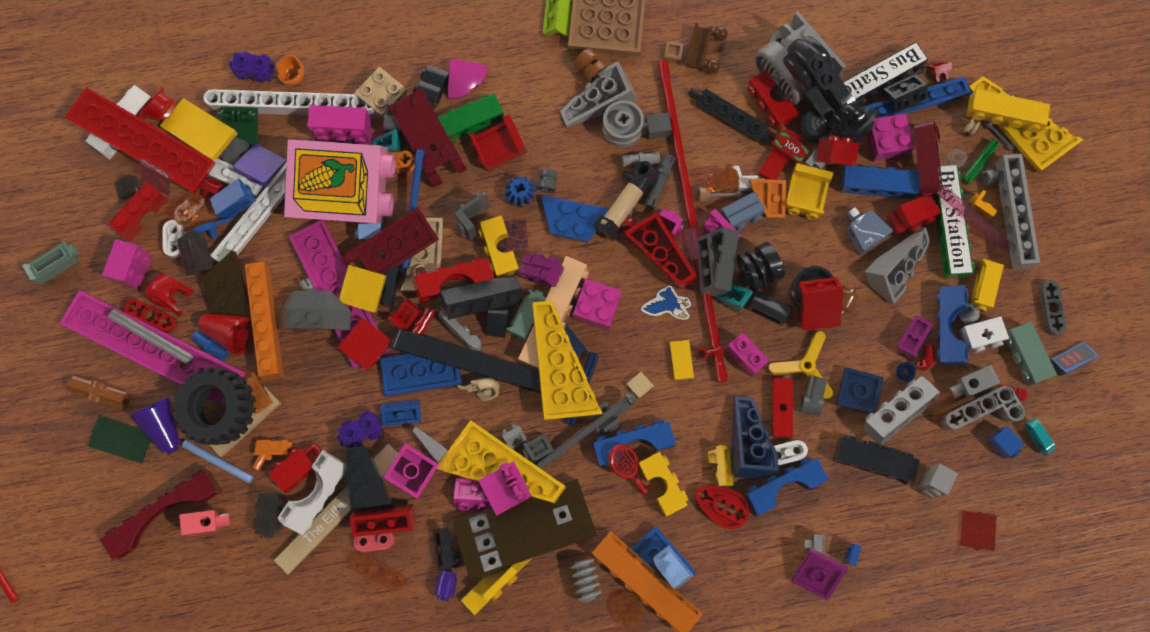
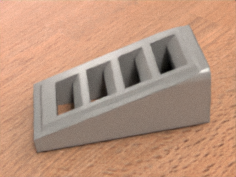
M415 427L413 429L414 434L434 460L440 463L448 450Z

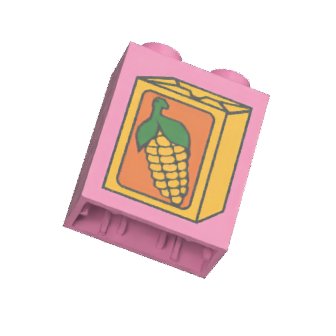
M288 139L284 217L384 223V216H392L393 194L385 193L386 178H394L395 156L387 155L388 148L378 145Z

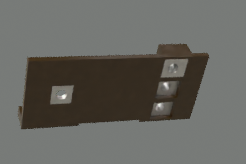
M578 478L562 483L566 488L555 504L530 497L497 516L493 508L452 521L469 579L480 576L484 578L501 572L504 568L597 536ZM560 512L566 513L564 519L559 518ZM479 522H485L483 527H478ZM486 540H490L489 546H484ZM495 559V564L490 565V561Z

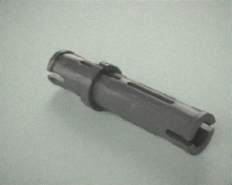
M664 154L659 169L657 168L656 170L659 175L658 181L651 187L644 202V206L650 209H655L665 182L671 175L670 170L676 159L672 155Z

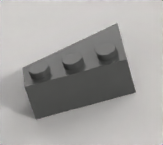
M722 227L696 239L701 293L719 296L731 291L739 231Z

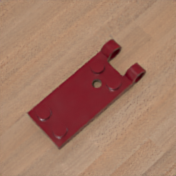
M422 88L388 106L414 153L416 154V150L424 151L422 167L434 188L443 183L435 168L447 161H452L458 174L467 170ZM431 144H435L437 146V149L435 151L430 150Z
M417 207L343 255L340 259L347 266L357 258H360L367 270L384 274L438 241L439 237L420 208ZM379 251L385 253L383 258L378 257Z

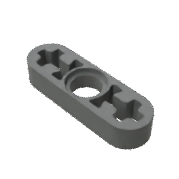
M1048 280L1040 285L1039 294L1045 329L1048 334L1057 336L1065 332L1067 325L1060 286L1056 281ZM1048 286L1049 288L1053 289L1051 293L1050 291H1046V288ZM1049 303H1053L1057 306L1056 313H1052L1049 311ZM1052 325H1059V329L1053 328Z

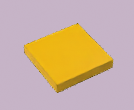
M348 265L339 300L343 304L376 313L386 275Z

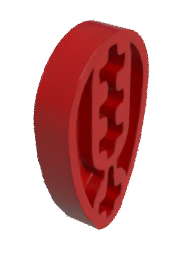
M718 486L700 487L695 491L694 498L699 508L711 521L720 527L736 529L747 521L750 508L748 501L742 494ZM704 491H706V495L713 501L707 499L701 501V496L698 495L699 492L703 493ZM724 500L725 506L730 507L733 505V510L736 512L742 510L744 518L737 520L735 514L727 515V510H718L719 506L716 503Z

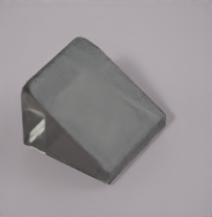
M125 175L115 182L119 200L134 196L141 188L137 176Z

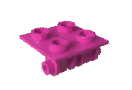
M514 461L509 464L507 462L501 464L500 469L478 480L496 516L532 497Z

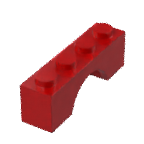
M476 258L470 263L464 264V262H459L450 268L439 267L433 272H419L414 276L413 285L418 302L423 303L438 299L440 288L450 280H462L468 284H473L495 278L488 258Z

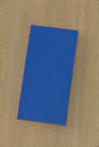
M409 354L380 358L385 397L462 385L460 369Z

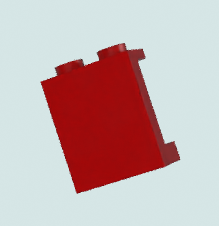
M510 114L503 117L504 122L478 135L470 134L472 139L469 141L474 152L477 151L479 154L477 160L480 166L485 167L487 171L528 152Z
M838 278L799 282L802 301L801 316L798 317V322L802 331L841 326L843 287Z

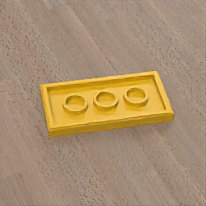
M184 98L174 108L171 115L160 125L163 130L214 162L238 134L234 129Z

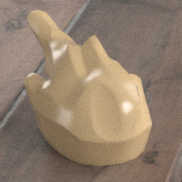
M489 377L472 380L468 385H457V388L466 390L469 393L478 391L476 395L482 401H488L498 396L500 385L496 380Z

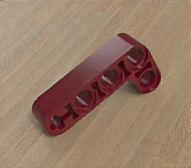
M934 121L915 124L914 134L922 195L942 193L943 182L938 142H940L939 128Z

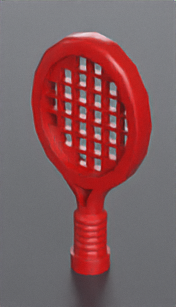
M617 444L612 447L608 456L612 472L622 479L633 480L640 494H646L649 489L638 477L639 462L636 453L630 447L623 444Z

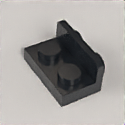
M914 73L884 87L883 94L893 102V110L898 113L928 98V84Z

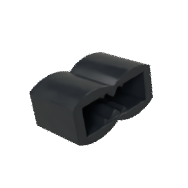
M428 65L426 69L422 70L420 75L421 81L418 85H415L413 92L422 88L430 104L436 109L448 85L449 72Z

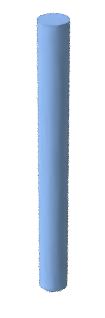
M187 440L183 442V448L245 482L251 483L253 480V476L195 444Z

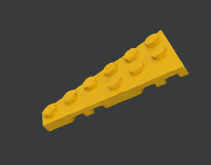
M984 76L969 86L971 94L975 89H981L1008 95L1002 91L1001 87ZM1048 118L1047 125L1040 132H1030L1024 128H1011L1009 125L997 124L1038 173L1083 141L1082 138L1068 133L1069 130L1066 128H1060L1054 124L1050 118Z
M533 302L532 310L543 420L602 415L601 408L598 406L596 397L589 386L587 377L571 346L569 337L562 326L553 302Z
M471 420L437 467V470L478 481L500 469L501 464L505 462L509 464L514 461L533 498L555 504L566 488L565 485Z

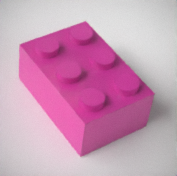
M310 105L307 126L315 140L320 142L336 141L337 143H347L353 140L355 144L371 143L373 122L366 108Z

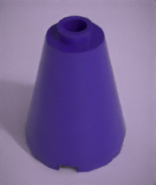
M169 398L157 401L155 404L146 406L131 415L133 421L161 453L166 452L169 455L179 450L178 445L181 442Z

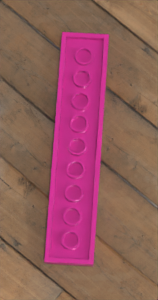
M80 290L59 323L178 384H185V378L189 375L194 376L193 373L195 371L204 370L205 368L232 371L244 378L248 375ZM112 310L122 313L193 355L192 361L189 364L180 361L108 318V315ZM219 388L209 393L208 399L226 407L225 396Z

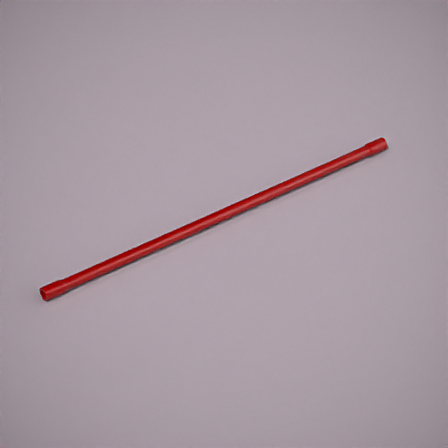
M660 61L657 63L658 72L662 83L667 113H669L672 129L671 136L699 280L696 239L700 237L672 92L668 61ZM701 293L711 349H714L721 345L711 295ZM722 351L712 354L717 383L728 381L726 366L723 361Z

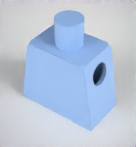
M669 545L653 558L657 569L674 589H678L694 576Z

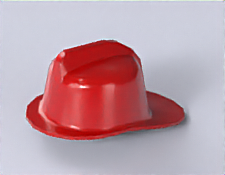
M161 87L138 117L144 121L147 118L157 121L164 120L171 115L176 103L164 94V88Z

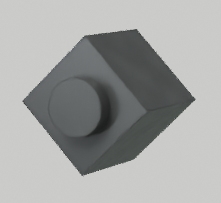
M669 113L646 116L643 131L644 134L648 135V140L670 137L672 129Z

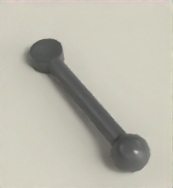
M987 121L985 123V127L990 128L993 131V133L1006 145V149L1008 151L1014 150L1015 145L1013 143H1009L992 126L991 121Z

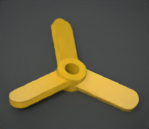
M822 331L814 333L802 360L771 363L768 368L769 372L773 375L803 373L808 378H810V375L823 378L816 369L815 362L825 341V333ZM804 363H808L810 368L806 369ZM828 383L823 395L824 398H830L833 395V390Z

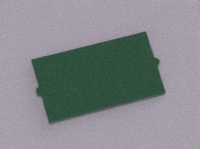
M99 415L95 428L91 430L92 435L87 445L88 447L143 463L147 450H150L151 440L138 427Z

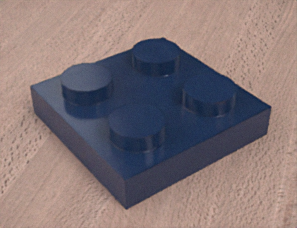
M845 367L836 406L866 414H875L884 377Z

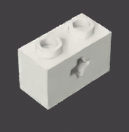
M1002 317L964 326L958 330L962 341L969 346V351L973 350L974 353L985 350V347L989 345L992 348L1004 345L1003 341L1009 339Z

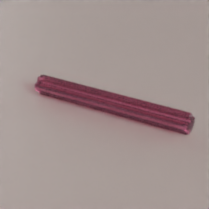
M942 186L938 189V196L1000 249L1008 246L1009 240L948 187Z

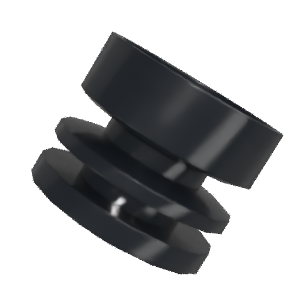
M769 242L756 246L754 253L751 250H747L745 254L741 253L736 257L742 278L754 292L759 290L760 287H765L767 280L774 283L785 276L781 258Z

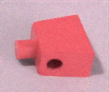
M211 510L180 514L181 535L186 537L220 532L219 527L230 525L229 513L218 515L217 511ZM207 519L211 520L209 526H205V522Z

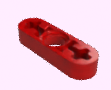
M129 299L124 304L125 313L166 333L175 331L178 326L175 317L137 299ZM131 306H136L139 309H141V313L130 309ZM154 311L155 318L148 321L146 319L147 313ZM160 319H163L165 321L171 322V325L166 326L165 324L159 321Z

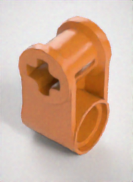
M409 151L387 152V155L395 156V174L412 172L414 170L415 159Z

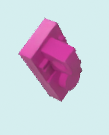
M716 209L710 212L708 220L703 226L709 233L722 227L736 230Z

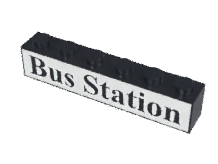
M917 42L843 83L861 105L864 102L863 100L867 98L872 99L877 96L884 87L904 79L912 73L917 74L925 68L924 65L928 58Z

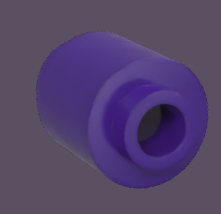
M440 571L434 594L438 595V600L449 601V598H454L458 579L456 578L457 573Z

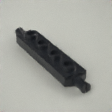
M693 88L689 90L688 94L697 99V107L759 143L764 139L772 143L775 139L774 136L767 133L768 125L708 89L703 90L701 93Z

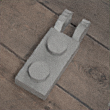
M442 309L439 312V319L470 350L480 352L482 343L478 337L470 335V330L464 324L460 325L456 321L457 318L448 320Z

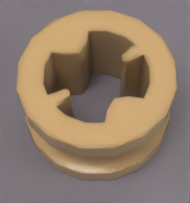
M971 118L963 133H969V136L972 137L978 129L980 122H975Z

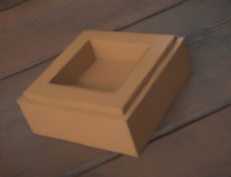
M666 41L663 60L681 63L684 44Z

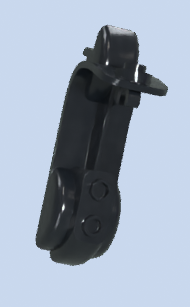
M807 36L804 39L798 38L787 48L788 54L783 58L786 68L827 126L838 136L851 138L853 143L858 142L873 129V120L879 115V111L877 109H866L856 101L833 68L834 62L820 42L811 36Z

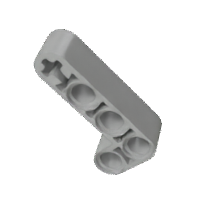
M1003 386L944 414L940 419V425L944 430L952 431L995 410L1005 423L1010 424L1022 420L1025 416V411L1013 389ZM1000 392L1005 395V400L1000 398ZM983 400L988 403V409L983 406ZM966 408L971 411V417L966 415ZM1010 409L1013 410L1015 413L1014 418L1011 417L1009 413ZM958 417L959 420L950 424L949 420Z

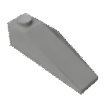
M618 61L601 70L597 74L598 77L592 83L589 82L585 86L586 89L579 96H575L560 111L567 127L604 115L607 107L614 102L620 100L635 102L638 100L629 79Z
M922 227L884 253L865 271L870 287L890 304H895L907 288L905 283L908 277L914 275L915 271L913 269L916 262L921 261L930 244L926 228Z

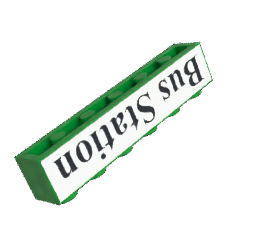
M957 164L941 165L943 192L932 194V197L941 211L935 218L944 279L967 278L973 274L975 266L970 254L972 246L968 241L969 226L965 221L966 208L963 206L962 201L964 193L963 189L960 188L961 173L958 171Z

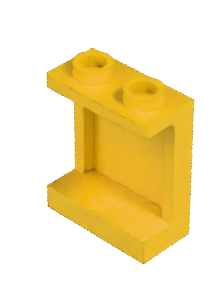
M796 163L786 197L785 211L795 216H806L810 220H820L824 214L823 208L833 172Z

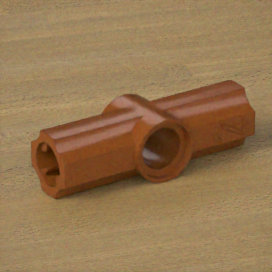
M72 376L66 385L67 392L124 409L130 400V393L77 376Z

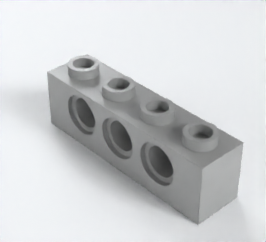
M923 376L918 380L913 379L903 392L899 390L893 396V400L889 403L887 401L879 407L878 412L875 414L871 413L865 418L863 430L881 446L937 400L940 391ZM882 419H887L889 423L884 422Z

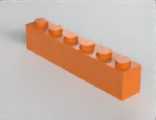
M264 261L245 264L258 377L263 380L284 377L270 267Z
M610 531L592 552L598 563L607 566L610 569L609 572L615 578H620L628 590L637 593L640 596V600L645 605H650L659 618L666 619L675 632H689L701 618L702 612L677 589H674L668 581L613 532Z

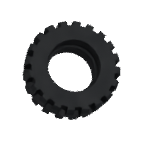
M205 368L204 370L195 371L193 373L194 376L189 375L185 378L184 381L186 383L180 384L178 388L180 390L179 394H175L176 406H173V412H176L175 422L180 424L178 429L181 433H186V438L194 440L195 443L225 445L231 441L238 440L240 434H245L248 431L247 425H251L254 420L251 417L252 413L256 412V407H253V402H256L255 396L251 395L253 389L250 385H246L247 380L244 377H240L239 374L228 370ZM219 388L226 399V411L222 419L212 426L204 415V402L209 393Z

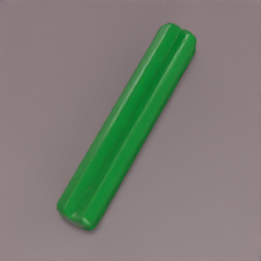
M991 139L961 178L963 183L966 185L972 183L1000 146L996 139Z

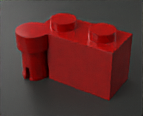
M930 194L899 206L894 212L892 211L887 214L886 217L893 227V233L895 236H898L907 230L911 232L917 230L923 223L925 225L936 221L935 217L941 211Z

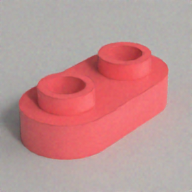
M393 533L354 538V546L361 552L387 550L395 542ZM382 536L387 537L386 543H381L380 539ZM362 538H366L367 543L364 546L360 543Z

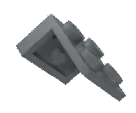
M485 191L481 194H475L470 202L466 205H460L454 213L459 228L458 231L464 239L467 237L472 241L477 238L474 225L470 220L489 206L488 196Z

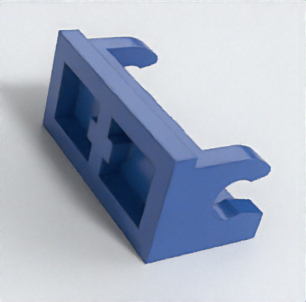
M240 179L235 180L210 198L216 216L221 218L234 217L257 201L250 186L247 184L244 187Z

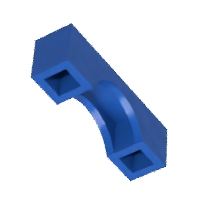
M964 285L940 287V293L937 294V302L940 304V311L937 312V320L940 323V330L937 331V339L940 341V349L937 350L938 360L945 366L969 365V346L965 342L956 339L953 333V322L956 316L968 309V289Z
M664 420L655 421L653 426L647 428L645 425L637 426L633 432L627 433L626 430L617 432L615 437L608 438L607 435L596 438L597 442L593 443L599 467L609 465V452L617 444L627 445L633 441H643L651 445L655 451L676 445L670 422H664Z
M809 457L800 462V467L794 469L792 466L782 471L783 476L777 478L774 475L765 480L767 484L761 487L757 484L749 488V493L745 497L755 516H759L777 507V493L786 483H798L809 490L829 480L818 458L811 460Z

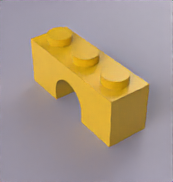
M502 215L480 222L482 228L478 230L481 239L486 240L487 246H484L487 257L491 256L493 263L490 266L493 275L496 274L497 278L518 273L519 268L514 252L502 253L497 250L498 242L504 238H509Z
M658 452L639 462V468L646 482L659 478L666 484L665 494L657 498L656 501L664 516L667 517L688 506L686 502L689 500L684 490L680 491L677 486L679 480L674 472L671 473L667 467L670 465L665 454L661 455Z

